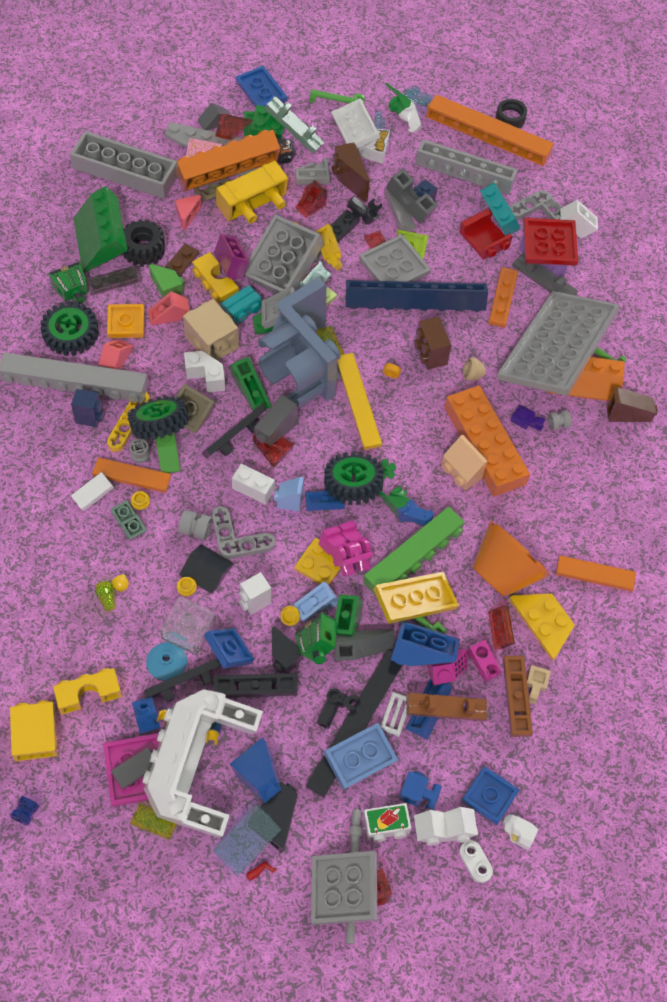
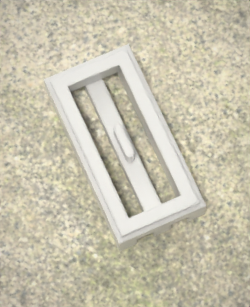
M392 692L381 724L383 732L394 734L397 737L400 736L407 716L406 705L398 729L393 728L402 702L406 701V696ZM395 698H398L390 727H387L386 723Z

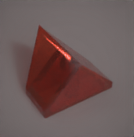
M222 113L215 137L232 140L241 129L253 120Z
M314 180L305 186L302 197L295 208L305 218H308L326 206L327 191Z

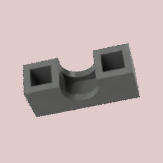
M402 169L391 177L386 189L421 224L432 215L438 205L427 193L422 197L418 196L412 187L415 180Z

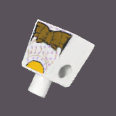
M377 129L380 138L358 148V153L360 157L383 164L390 130Z

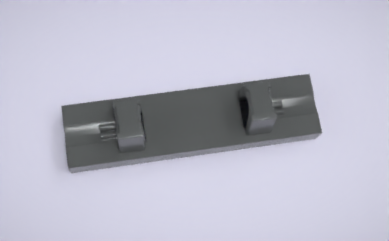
M524 253L512 264L515 269L550 293L555 291L575 296L578 293L577 289L566 283L567 279L563 276L559 278L540 264L525 263Z

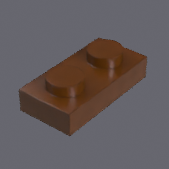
M184 244L165 268L176 271L177 275L181 277L192 264V261L198 257L199 250Z

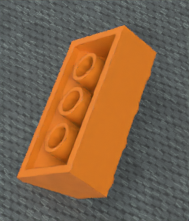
M591 357L568 396L609 401L614 388L622 389L625 362Z

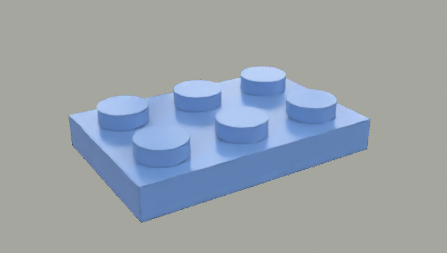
M379 723L323 751L342 790L398 761Z

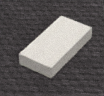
M101 472L72 494L71 497L84 511L114 487Z

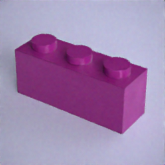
M220 234L214 254L226 277L232 280H243L249 259L236 237Z

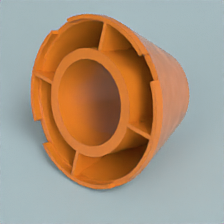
M492 520L489 522L472 568L498 593L506 597L550 575L548 570L538 560L536 561L529 554L530 552L497 523L494 525Z

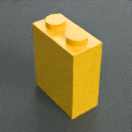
M42 700L38 701L37 704L18 703L16 706L10 707L11 751L14 761L58 756L56 713L53 702Z

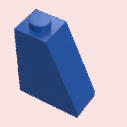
M263 737L230 763L236 777L264 803L281 790L272 753Z

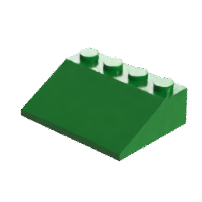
M104 186L91 193L73 217L83 273L128 251L118 196L107 186Z

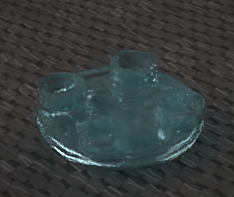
M412 86L411 89L408 88L403 91L408 99L419 106L428 107L434 98L430 94L420 92V88L417 86Z

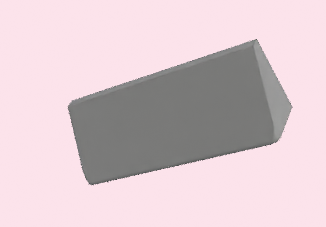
M385 187L384 195L398 229L403 231L416 229L411 214Z

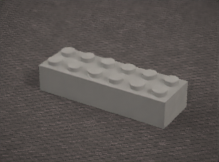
M84 131L70 153L73 169L165 199L177 178V161Z

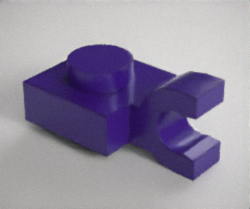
M519 405L510 421L526 430L530 426L541 432L545 419L535 417V412Z

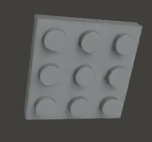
M402 234L359 255L360 262L376 281L415 282L431 273L430 267Z
M375 851L312 856L311 924L324 925L377 921V853Z

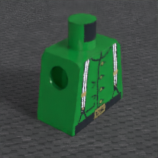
M80 261L48 273L51 285L65 302L74 299V301L82 304L85 301L83 295L88 293V288Z
M321 612L296 631L294 634L300 653L315 664H323L326 661L325 655L336 646V621Z

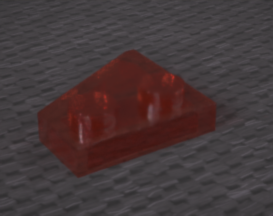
M256 434L252 438L254 444L272 467H275L294 447V443L284 437H281L271 446L266 442H260L256 438Z

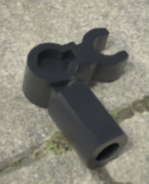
M355 196L351 197L346 205L358 216H362L363 222L368 225L378 218V211L382 208L381 203L378 206L374 204V198L368 203L367 208Z
M337 688L330 689L326 695L328 702L324 704L317 724L330 729L338 711L337 707H347L348 711L356 713V708L351 706L353 702L360 703V698L356 695L347 696V694L342 693Z

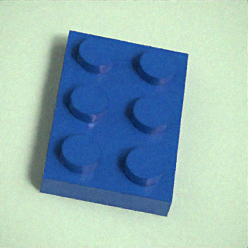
M264 66L235 77L236 83L255 108L257 105L266 106L275 96L282 103L287 102V95Z

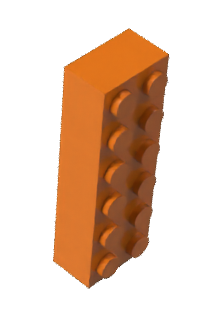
M264 130L258 135H248L243 140H233L228 142L227 145H218L206 152L199 151L191 157H181L177 161L176 175L183 192L277 161L280 146L274 131Z
M480 385L447 396L444 408L460 436L464 435L488 461L483 479L493 497L527 485L530 473Z

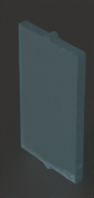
M255 804L216 846L213 852L223 861V865L228 866L238 877L282 829L271 819L270 814L267 815L258 804Z

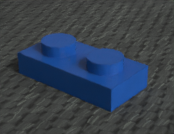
M328 491L305 492L306 511L345 509V503H340V498L335 501L333 496L330 497L328 495Z

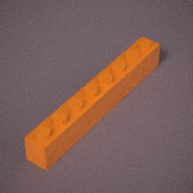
M436 94L427 108V118L541 166L545 165L552 153L553 142Z

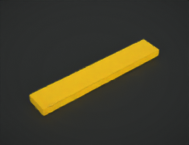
M354 354L340 355V359L337 360V366L363 449L382 447V441Z

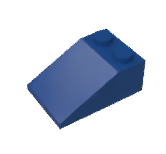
M402 621L395 640L391 660L397 664L408 666L456 662L460 639Z

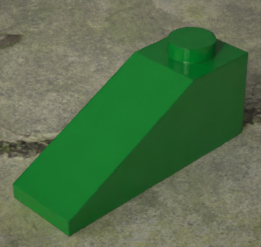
M249 357L228 366L235 384L253 411L261 404L265 409L272 407Z

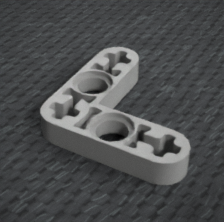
M544 190L538 191L510 206L511 211H515L513 214L517 220L539 209L549 219L560 220L561 217L560 209L562 207ZM525 204H531L533 207L528 208ZM549 208H555L557 211L551 212Z
M219 506L213 510L212 520L219 553L224 558L234 559L266 553L274 549L275 538L269 533L235 538L228 509ZM218 513H222V515H224V523L220 524V518L218 516ZM223 529H227L230 532V534L226 537H222L221 535H219V532ZM265 539L268 540L269 546H266V545H265V543H264V540H265ZM257 540H258L259 548H256V542H255V541H257ZM244 543H251L253 548L251 550H244L242 545ZM236 544H239V552H237ZM227 546L231 549V553H227L225 550Z

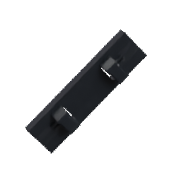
M261 404L202 452V454L208 458L219 450L224 456H228L233 450L227 442L245 427L254 434V427L257 424L255 420L266 409Z
M216 658L147 688L143 693L146 698L162 693L165 701L169 702L174 699L171 691L172 687L199 675L204 686L213 682L209 672L222 665Z
M297 673L214 676V692L225 694V698L297 696Z

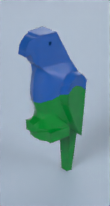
M400 486L391 491L390 495H385L380 491L379 497L401 522L408 521L425 526L433 519V511L420 508L413 499L407 497V491L403 490Z

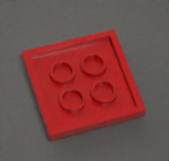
M524 218L525 263L578 265L575 220Z

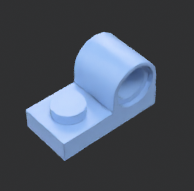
M323 582L294 603L293 606L299 610L302 621L306 622L321 610L327 611L329 607H335L338 603V598L329 584Z

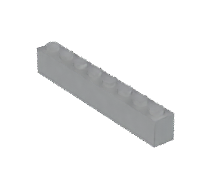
M3 352L0 361V379L6 383L15 382L21 383L24 386L32 385L44 389H57L59 391L75 392L76 389L99 393V397H111L116 400L124 399L131 402H144L149 386L148 377L145 373Z

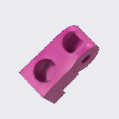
M486 640L469 647L467 655L473 661L485 682L501 675L500 667Z

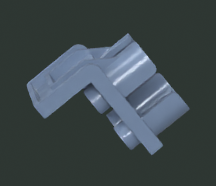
M320 278L312 280L280 300L278 303L279 315L273 330L258 339V345L261 348L267 346L271 349L259 358V365L264 376L271 384H276L292 374L297 389L287 395V398L297 404V409H300L320 395L326 401L335 397L336 380L340 378L337 370V360L340 359L338 348L331 340L328 339L323 342L317 335V332L326 325L327 286Z

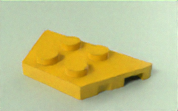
M553 594L510 596L509 601L551 660H555L575 624Z

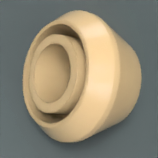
M476 357L469 358L463 367V377L466 381L479 380L486 372L484 364Z

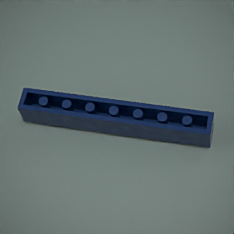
M346 280L345 307L351 309L384 308L392 310L395 308L403 310L420 309L423 311L437 309L439 311L472 310L479 312L481 310L486 311L488 288L486 283Z

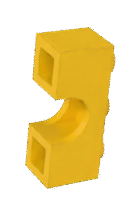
M211 252L192 261L194 277L201 280L204 290H209L211 298L219 304L239 292L238 286L232 279L228 277L223 279L214 278L221 274L220 264Z
M105 668L92 675L84 674L79 676L78 679L71 681L63 680L53 686L61 715L80 710V698L87 691L97 692L102 703L122 697L114 668Z

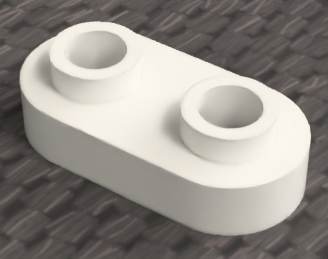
M475 841L464 842L460 847L459 855L472 879L478 883L487 882L493 874V869L483 850ZM472 848L475 853L469 854L467 849ZM483 867L486 873H479L478 868Z

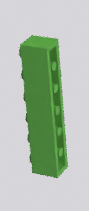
M448 506L364 575L363 583L376 596L373 590L376 585L407 579L411 572L416 573L422 567L424 561H431L436 555L435 552L439 549L444 550L453 537L457 539L464 532L465 521Z

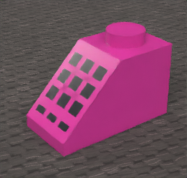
M466 648L458 650L456 662L427 665L428 675L434 685L453 682L468 668Z

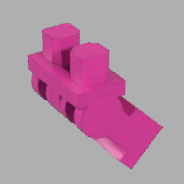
M354 521L340 524L339 527L334 526L323 530L319 541L321 548L328 555H332L334 567L340 566L343 576L355 574L353 563H356L358 571L370 569L369 558L374 557L373 552L370 551L369 540L366 537H362L357 531V525Z

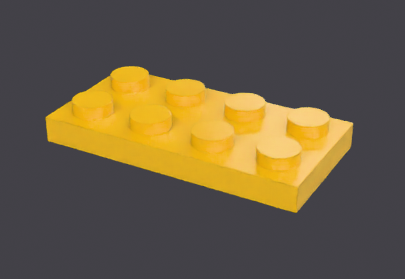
M444 572L379 584L373 589L388 624L456 610L459 606Z

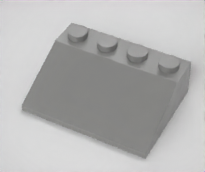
M275 214L250 256L244 276L274 295L290 287H293L296 291L300 286V281L307 274L324 244L321 235Z

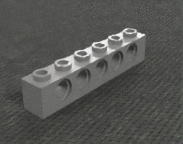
M424 139L417 151L416 165L484 187L495 182L500 192L509 195L515 183L518 169Z

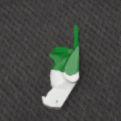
M386 82L385 85L397 95L389 101L388 107L390 111L397 112L401 119L409 123V132H418L422 128V124L415 104Z

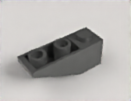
M394 629L355 631L353 636L336 634L335 660H357L392 650L394 648Z

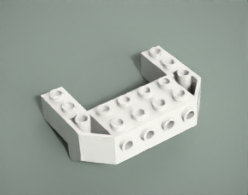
M203 689L175 703L171 709H167L164 721H167L165 729H160L157 741L160 743L158 749H154L149 762H152L150 771L146 770L142 783H145L144 791L158 818L219 838L223 837L229 815L190 802L192 795L188 794L205 745L206 732L210 730L212 723L217 722L252 735L257 731L263 711L227 699L223 693Z

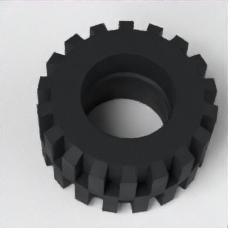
M140 219L137 222L132 221L131 224L125 226L124 234L128 251L122 254L125 259L127 258L128 263L133 262L134 266L140 264V267H144V264H147L149 267L152 262L156 264L158 259L161 260L163 258L162 255L165 254L164 232L159 225L156 226L155 222H150L149 220L142 221ZM141 241H147V242H149V243H147V244H137L138 242H141Z

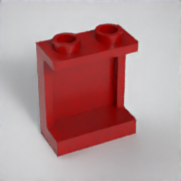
M489 209L462 221L459 233L483 260L488 257H494L501 250H507L511 246L513 237L511 234L505 236L491 220L492 212Z

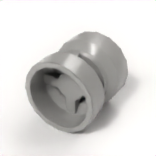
M568 410L548 414V423L551 431L559 430L561 427L564 429L571 428L572 421Z
M135 439L130 443L129 448L132 460L135 463L146 462L150 457L147 441Z

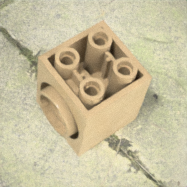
M214 299L204 302L198 308L190 310L183 315L185 337L197 351H203L214 359L219 360L239 348L238 327Z

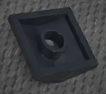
M201 544L189 555L179 575L194 579L197 586L213 594L234 563Z

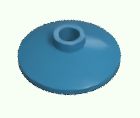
M170 642L160 643L148 653L146 659L147 669L156 679L166 681L184 672L187 666L186 653L177 644ZM166 656L170 657V660L167 662L163 661V658Z

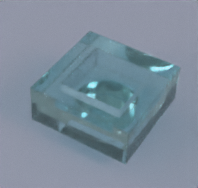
M375 111L374 125L376 129L385 128V118H382V111Z

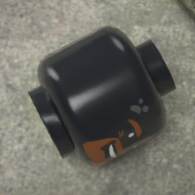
M279 138L277 141L280 146V152L277 162H280V164L290 163L295 156L293 144L288 139Z

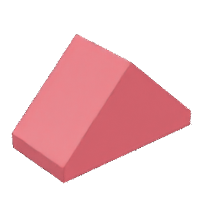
M200 195L175 200L176 213L182 229L186 230L202 207Z

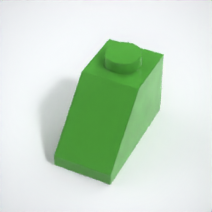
M154 264L149 265L150 276L162 298L171 291L179 295L183 294L185 284L183 278L179 277L176 271Z
M172 432L173 435L171 436L166 434L164 435L165 438L158 436L155 440L161 472H180L174 432Z

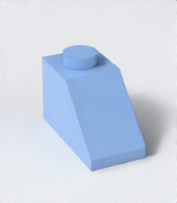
M304 477L280 483V488L275 490L274 501H277V508L300 512Z

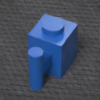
M409 771L399 800L419 807L421 800L425 799L428 801L426 809L434 810L442 786L434 784L432 791L426 789L429 778H426L421 772Z

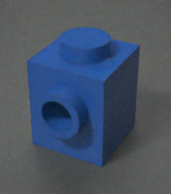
M152 696L132 702L140 734L161 728L160 723L157 722L158 715Z

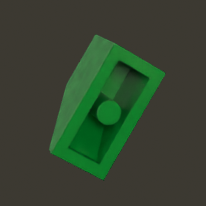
M339 594L335 614L336 634L353 636L360 624L363 602L359 596Z

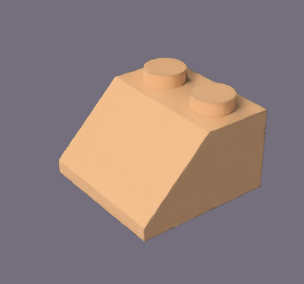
M461 435L443 455L441 466L445 473L450 474L454 478L455 484L466 491L482 480L488 461L464 435Z

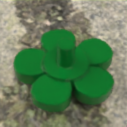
M383 459L381 461L384 473L383 480L386 478V475L390 479L394 478L395 473L393 471L396 470V465L394 463L389 464L387 459Z

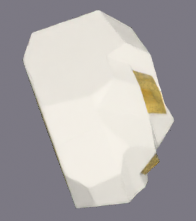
M514 815L506 816L503 825L505 833L510 837V841L529 850L538 828L520 817Z

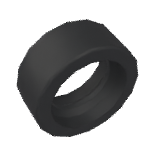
M506 99L498 104L495 117L497 120L521 128L525 124L528 111L523 102L516 99ZM503 111H516L520 114V117H507L503 114Z

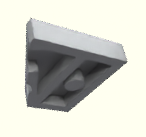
M327 158L322 159V163L316 165L313 162L307 166L296 168V185L330 184Z

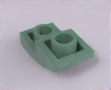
M128 500L110 509L113 517L129 540L147 532Z

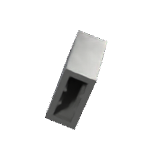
M281 395L254 427L256 438L260 442H266L271 446L299 423L297 404Z

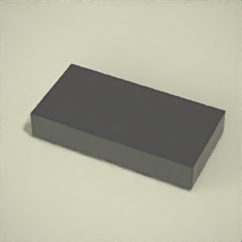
M148 747L111 770L122 790L143 778L146 770L150 771L152 762H149L152 753Z

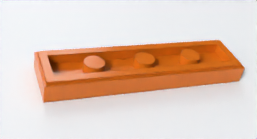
M501 268L488 324L506 327L518 276L517 270Z
M100 457L97 458L92 472L94 477L102 472L107 480L163 493L167 492L171 480V474Z
M561 555L558 557L556 575L632 592L634 590L635 571Z

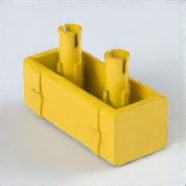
M276 161L264 164L258 169L217 187L216 205L228 222L243 215L249 224L254 223L257 220V215L253 212L254 209L271 201L278 210L286 206V201L281 196L286 195L288 177Z

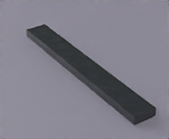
M388 650L360 695L361 702H356L354 705L357 710L356 713L350 712L329 748L366 729L403 666L391 660L392 651ZM325 755L306 785L307 789L325 798L336 779Z

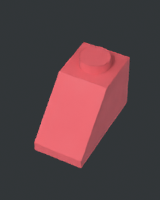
M171 291L148 310L151 325L180 321L183 319V315L190 311L186 297Z
M119 339L105 343L98 364L105 368L121 369L135 345Z

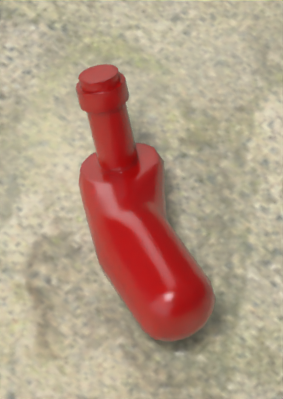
M266 861L246 874V878L249 881L255 879L265 868L272 871V873H275L277 869L267 864L268 862Z

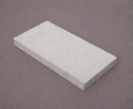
M361 99L331 112L346 144L354 142L358 149L380 138Z

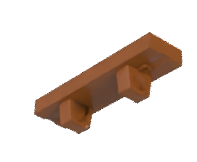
M504 656L503 668L511 737H531L533 730L524 656ZM516 712H523L522 715H514Z
M408 693L406 694V715L486 721L487 699ZM463 703H466L465 712L463 711Z

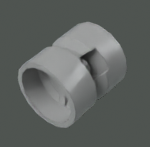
M185 509L179 523L178 533L186 536L193 534L194 538L206 541L212 525V516L204 514L197 516L196 512Z

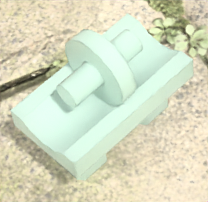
M321 261L317 262L300 281V288L316 278H320L323 283L327 281L331 274L323 267Z

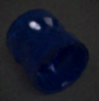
M21 796L17 802V808L13 809L10 817L25 826H29L33 813L37 812L40 805L27 797Z

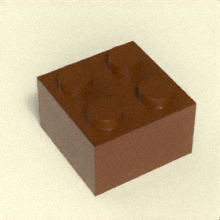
M440 317L419 321L418 329H416L414 346L416 350L420 351V361L422 364H425L427 370L445 366L449 360L452 345Z

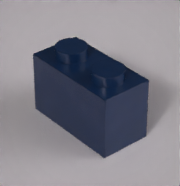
M76 389L71 403L75 423L98 427V423L102 422L104 418L99 393Z

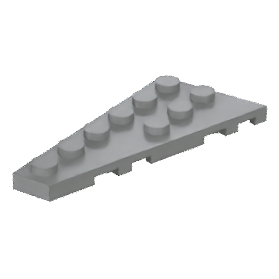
M173 122L169 123L165 132V138L185 147H188L189 138L218 143L223 146L233 140H243L240 137ZM252 169V170H249V171H246V172H242V173H239V174H236V175H237V176H243V175H245V174H247V173H249V172H251V171H253V170H255V169Z

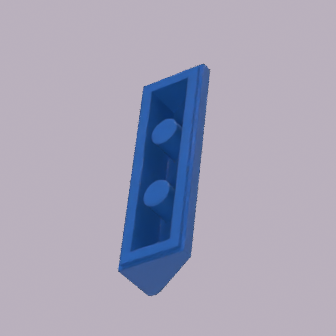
M430 678L423 694L449 696L453 687L449 682L433 685ZM412 715L406 730L428 740L438 717Z

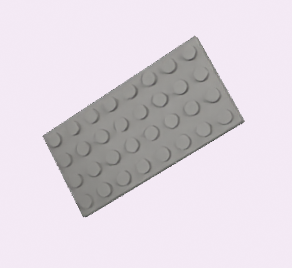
M552 291L498 372V380L568 396L617 315L619 304Z

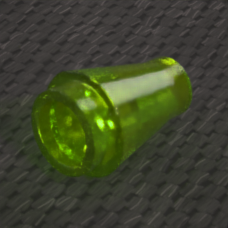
M109 580L97 583L94 592L104 607L105 612L116 609L113 584Z

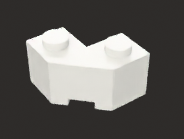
M203 351L184 353L187 379L205 377L207 392L225 391L222 363Z
M459 807L447 812L429 810L414 815L417 841L426 842L428 846L438 845L440 842L457 840L459 843L468 842L470 837L478 835L474 809Z

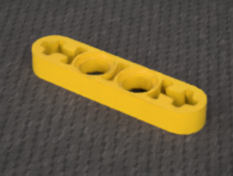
M146 392L144 401L148 403L150 397L149 394ZM130 401L109 435L107 444L111 451H121L132 435L131 428L127 432H122L119 429L124 425L130 427L128 413L131 409H135L139 402ZM118 435H119V436H120V438H119V443H120V444H116V445L114 446V445H113V442H116V441H117Z

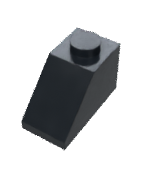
M274 626L272 628V666L277 672L287 674L303 660L304 656L300 653L299 647Z

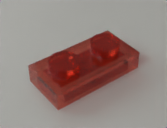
M503 605L488 611L494 649L501 650L514 645L515 640L509 607Z

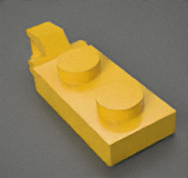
M326 224L315 232L321 235L324 242L320 249L324 260L338 271L343 268L340 261L342 253L331 225Z

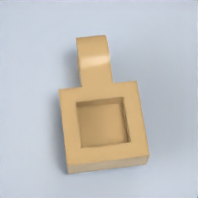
M531 665L527 678V685L531 688L529 703L536 704L540 691H546L551 671Z

